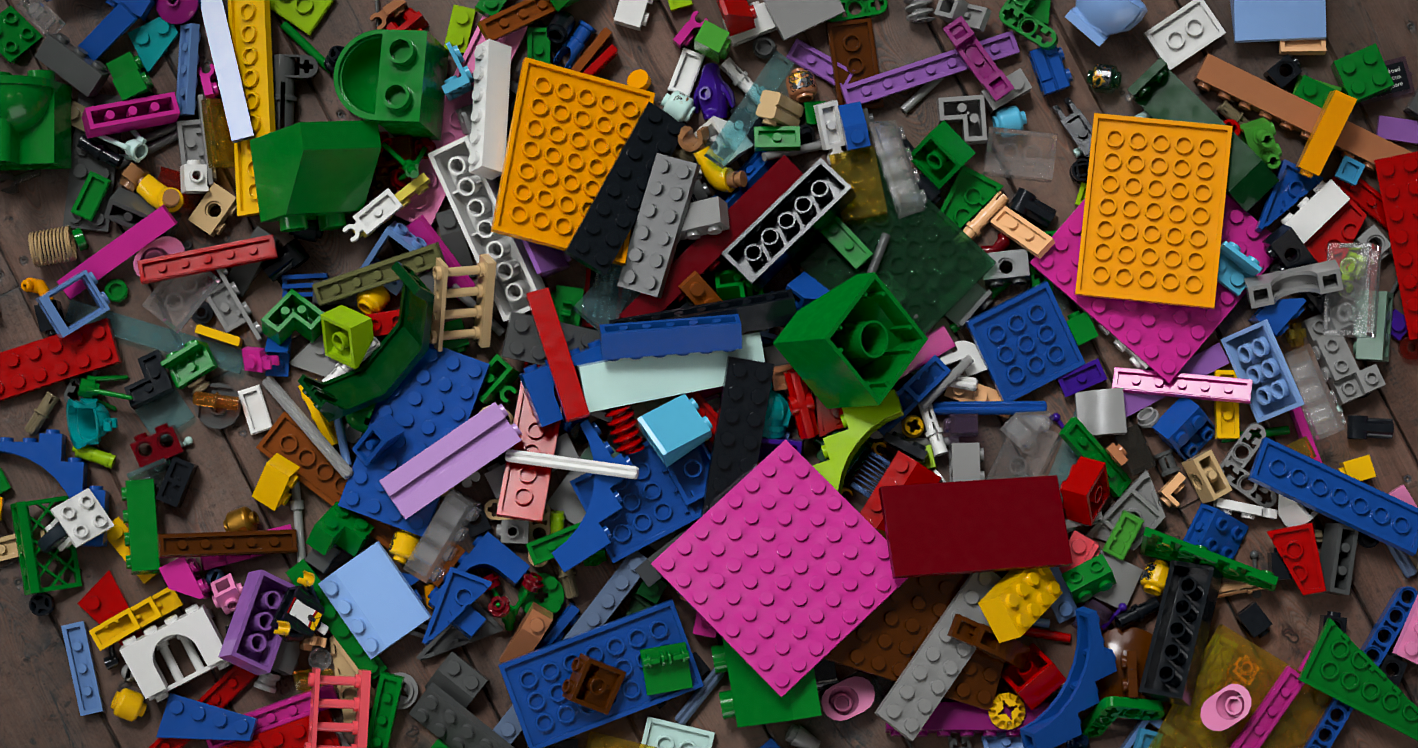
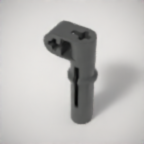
M272 55L276 130L280 129L281 84H285V127L294 124V102H297L295 97V80H311L318 72V63L312 56ZM295 59L300 60V66H304L305 62H309V66L313 67V69H309V73H304V69H300V75H295Z

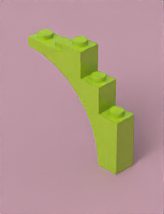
M894 389L890 390L878 406L842 408L844 414L840 415L844 428L848 427L849 429L823 438L825 445H822L821 448L825 459L829 458L830 460L813 465V467L841 495L847 470L860 446L886 423L904 415L898 394Z

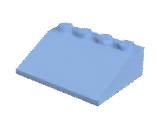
M1230 0L1235 43L1326 39V0Z
M1267 319L1220 339L1237 378L1253 380L1251 403L1249 405L1257 423L1304 405V401Z
M379 541L318 583L370 659L383 653L432 617Z

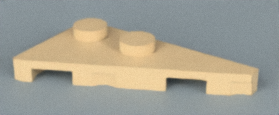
M331 636L329 641L335 676H355V674H358L359 668L336 638ZM337 685L339 699L353 700L354 697L357 698V688H354V686ZM372 685L370 686L369 709L373 707L376 690ZM342 709L344 723L355 721L356 711H353V709Z

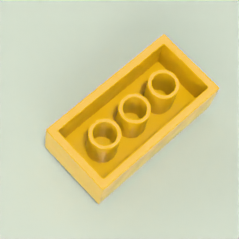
M1050 567L1010 570L978 604L998 642L1002 643L1021 637L1059 598L1062 591Z

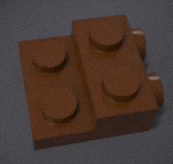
M581 653L579 658L576 657L572 662L571 669L573 672L570 679H566L562 685V691L564 692L562 696L574 703L608 715L626 672Z

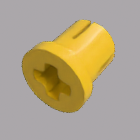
M910 415L902 421V432L905 436L916 438L923 433L924 423L920 417ZM915 420L919 430L915 429L911 433L907 423H912Z

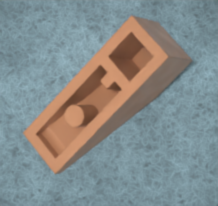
M533 602L499 661L503 663L534 651L553 621V612Z

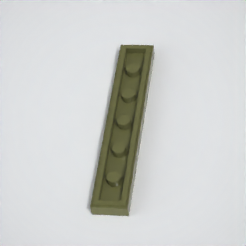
M436 242L314 283L312 287L319 306L400 280L398 275L391 269L396 261L410 267L418 274L433 269L436 266V258L441 257L444 262L445 259L439 243Z

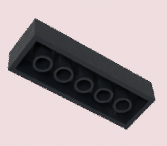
M820 158L721 254L726 262L758 292L857 196L853 188Z
M1171 560L1139 692L1147 699L1191 707L1223 577L1222 573L1215 566Z

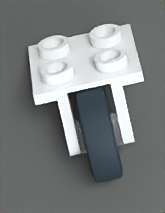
M87 488L50 510L55 519L45 527L47 533L40 538L38 545L44 553L56 548L61 552L63 549L71 546V544L78 548L115 525L91 490Z

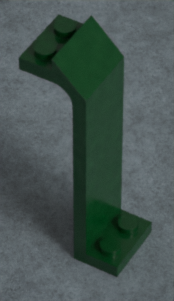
M1161 57L1127 89L1130 97L1153 119L1226 125L1169 70L1167 63ZM1232 131L1226 191L1238 206L1247 212L1279 179L1265 162Z

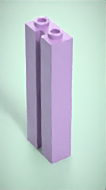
M492 403L379 481L405 520L521 441L519 437L522 435L521 431L515 423L510 425L505 418L509 414L502 404Z

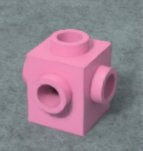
M229 573L210 583L214 594L212 600L216 608H222L226 615L235 611L243 589V584L241 582L237 584L232 574Z

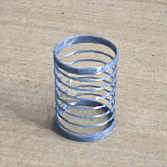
M870 452V455L875 458L869 457L883 468L889 467L891 462L875 452ZM866 461L867 463L878 469L880 472H882V469ZM863 465L864 467L875 473L877 476H879V473ZM860 469L861 471L872 477L874 480H876V477ZM857 473L858 475L869 481L871 484H873V481ZM855 477V479H857L858 481L866 485L868 488H870V485ZM853 481L850 484L853 489L868 498L871 496L870 493H873Z

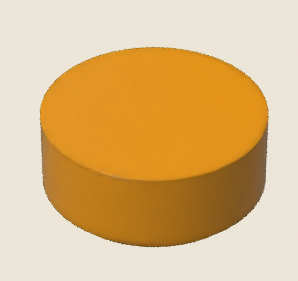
M638 69L628 76L627 84L628 86L647 90L651 84V78L646 71Z

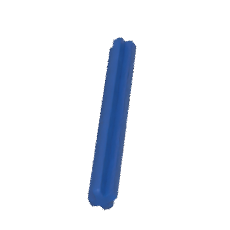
M1045 401L934 402L933 410L935 415L1047 414V403Z

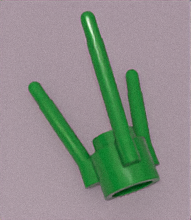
M87 375V379L81 378L78 396L95 398L98 394L127 400L133 399L130 395L99 389L100 384L95 383L97 381L127 380L129 378L128 375ZM98 399V403L113 411L117 410V407Z

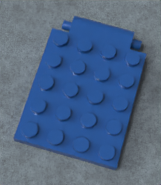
M648 440L642 443L645 447L643 450L631 454H622L623 457L628 456L633 465L639 468V475L637 479L627 478L611 488L612 492L617 490L624 502L620 504L622 509L599 523L601 527L606 525L613 536L610 538L611 544L605 547L612 563L629 556L701 517L711 453L705 442L668 467L665 466ZM585 473L570 481L585 512L588 510L593 494L595 474Z

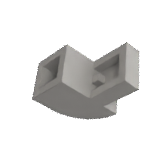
M939 0L934 15L949 24L962 16L972 30L984 32L992 11L986 7L969 4L965 0Z

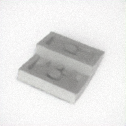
M1123 388L1099 389L1074 394L1076 417L1094 438H1101L1104 435H1125L1127 433Z
M1100 550L1099 555L1103 554L1113 571L1117 584L1113 585L1109 590L1101 591L1092 597L1117 609L1120 603L1128 605L1143 569Z

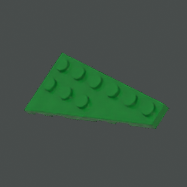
M1145 527L1140 550L1142 555L1167 562L1176 560L1215 566L1224 578L1275 591L1278 577L1274 576V573L1253 568L1211 552L1205 546L1193 545Z
M1327 618L1297 680L1418 741V707L1351 641L1348 635L1331 618Z

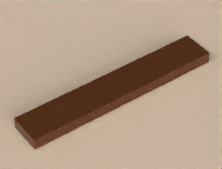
M296 529L157 535L158 558L291 554L298 552Z

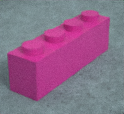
M175 92L87 107L84 109L81 118L88 139L177 122L180 110Z

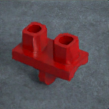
M408 8L401 15L405 20L402 25L398 26L394 21L390 22L385 29L423 31L429 24L419 11L416 12L412 8Z

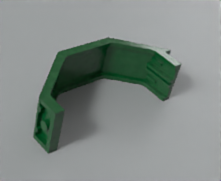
M398 261L395 262L391 269L403 281L399 318L397 324L380 343V346L374 350L362 366L325 382H320L305 374L298 380L304 388L302 392L310 398L315 408L323 414L328 422L388 399L429 350L435 295L410 267Z

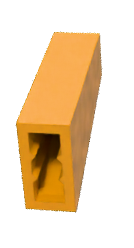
M1338 90L1329 92L1296 164V168L1301 169L1299 172L1301 175L1311 179L1313 175L1320 176L1357 101L1356 98Z

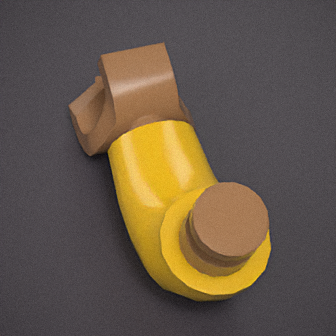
M683 126L678 135L679 145L686 151H696L693 153L697 163L701 165L700 169L714 189L723 193H731L735 188H742L747 185L745 171L737 172L733 171L730 167L727 168L721 165L709 145L705 146L709 139L708 126H704L696 131L698 138L695 137L693 128L690 126Z
M131 162L121 172L119 184L128 191L134 192L136 190L155 209L164 204L170 213H174L183 205V195L178 189L165 186L150 175L148 170L136 163Z

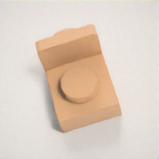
M1176 472L1158 491L1161 495L1160 500L1169 508L1171 506L1178 508L1180 505L1171 495L1172 493L1176 495L1185 486L1183 481L1186 477L1180 472Z

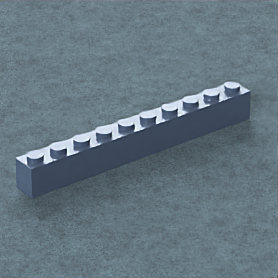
M639 551L627 556L564 639L604 625L641 578L635 569L648 558ZM513 704L493 729L494 732L509 744H512L522 731Z

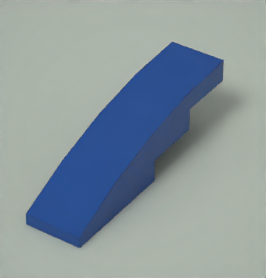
M936 355L897 391L904 415L886 423L877 430L883 437L886 432L889 433L951 372Z

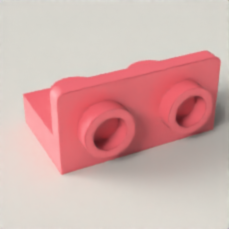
M1075 529L1068 539L1073 564L1071 566L1059 567L1063 574L1098 556L1100 553L1098 549L1099 543Z

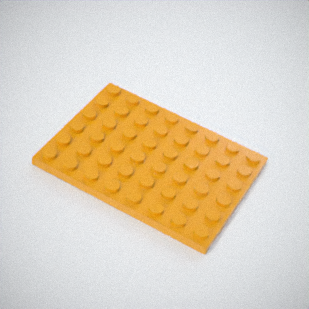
M525 57L521 67L491 232L565 251L646 104L654 102L655 93ZM631 230L616 255L613 264L620 266L625 264Z
M1094 113L1075 295L1214 309L1233 126Z

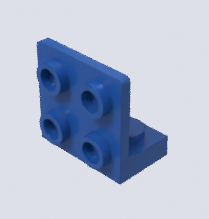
M1201 503L1183 541L1193 545L1205 546L1209 551L1233 560L1249 527L1220 509Z

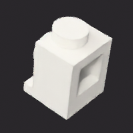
M187 160V164L180 167L182 194H205L209 191V187H207V164H201V160ZM193 172L198 173V180L193 178Z

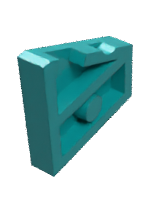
M161 17L127 33L148 73L152 72L155 64L161 56H164L170 44L179 36L175 24L168 23Z

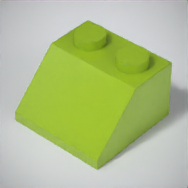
M340 305L321 314L325 355L356 369L360 366L374 339L372 318Z

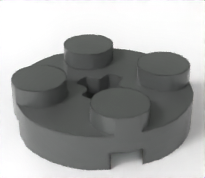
M210 384L196 397L195 412L200 421L207 427L225 429L234 425L241 414L242 404L237 391L226 384ZM217 400H221V404L225 405L224 409L220 410V413H216V409L212 408V405L216 404Z

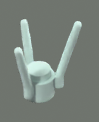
M136 130L130 131L136 139L128 140L125 144L106 135L98 137L123 148L126 154L119 155H122L126 160H133L139 163L148 153V147L145 144L147 140L141 137Z

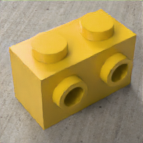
M276 453L266 463L252 497L274 511L281 504L285 506L291 497L290 489L296 485L299 479L296 475L300 467Z

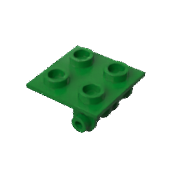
M10 5L0 13V54L9 63L16 64L20 60L19 56L43 36Z
M686 642L640 650L647 696L693 688L688 660L690 657L686 648Z

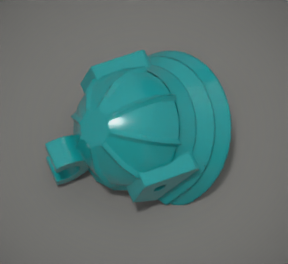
M771 382L762 437L776 439L786 435L791 411L783 395L778 391H773Z
M80 398V401L68 399L66 406L67 426L70 439L76 449L85 447L87 444H99L101 437L108 431H112V428L118 427L117 418H111L109 411L104 405L98 403V399Z

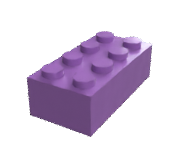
M262 569L248 572L218 657L255 675L270 673L282 641L278 634L273 633L274 630L278 629L271 627L270 624L287 589L295 585Z

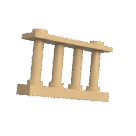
M480 254L477 265L449 268L441 257L436 258V266L433 267L435 296L429 343L434 344V348L438 352H441L443 349V340L473 338L481 348L490 347L496 261L489 254ZM478 275V282L475 287L447 289L448 277ZM476 296V305L473 308L445 310L446 298ZM475 318L472 329L444 331L445 319Z

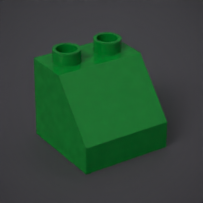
M367 120L299 122L251 139L250 147L260 221H279L281 232H295L308 229L307 220H318L319 230L344 228L346 226L345 216L357 213L365 206L381 151L378 123Z
M872 272L853 276L799 309L773 344L823 405L830 409L880 405L928 338L878 275Z
M724 639L722 645L711 646L715 674L728 672L731 690L719 692L723 720L736 718L737 728L822 715L814 668L781 698Z

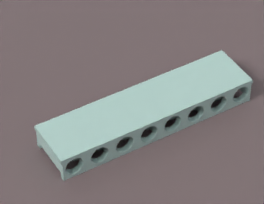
M750 331L742 335V349H736L733 352L721 350L713 351L709 354H702L700 352L690 353L686 356L671 354L661 358L654 356H645L641 359L620 358L618 361L602 360L577 365L588 410L589 412L721 387L724 382L728 356L765 362L760 332Z

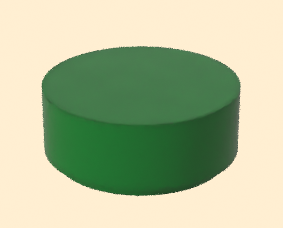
M76 228L72 230L80 251L88 249L89 246L81 229Z
M112 279L105 286V294L113 302H121L128 296L129 288L120 279Z

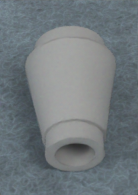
M792 724L785 736V740L789 742L788 744L797 748H819L821 742L800 724L798 726Z

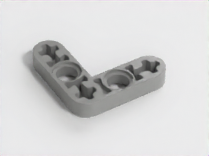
M1251 423L1245 428L1240 438L1219 465L1221 469L1224 466L1229 467L1232 465V470L1237 475L1239 471H1242L1243 474L1238 477L1236 483L1232 482L1235 480V477L1231 474L1225 476L1229 484L1259 506L1269 508L1277 500L1275 492L1265 487H1260L1259 490L1265 494L1268 491L1271 492L1270 497L1272 500L1270 502L1266 500L1263 503L1261 502V495L1257 492L1255 497L1251 495L1256 491L1258 484L1254 483L1250 490H1245L1241 487L1242 479L1250 475V472L1244 469V467L1259 448L1262 439L1266 437L1265 428L1261 424ZM1260 428L1259 433L1261 437H1255L1251 443L1255 444L1253 448L1247 442L1242 441L1244 437L1247 440L1250 439L1252 434L1249 431L1251 429L1256 430ZM1237 447H1247L1249 450L1248 455L1245 458L1237 457L1235 454Z

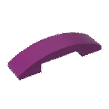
M962 16L943 28L944 33L960 57L995 102L1015 89L1003 71L997 67L977 40L975 33Z

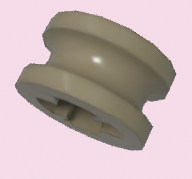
M205 375L187 385L188 388L193 389V395L199 394L211 384L205 380Z

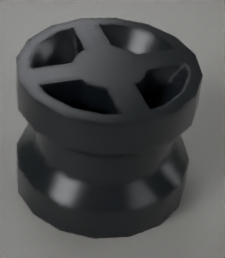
M333 46L324 60L325 68L332 74H334L336 61L344 49L343 46Z
M37 593L30 599L29 608L34 615L45 616L51 614L54 610L55 600L50 594Z

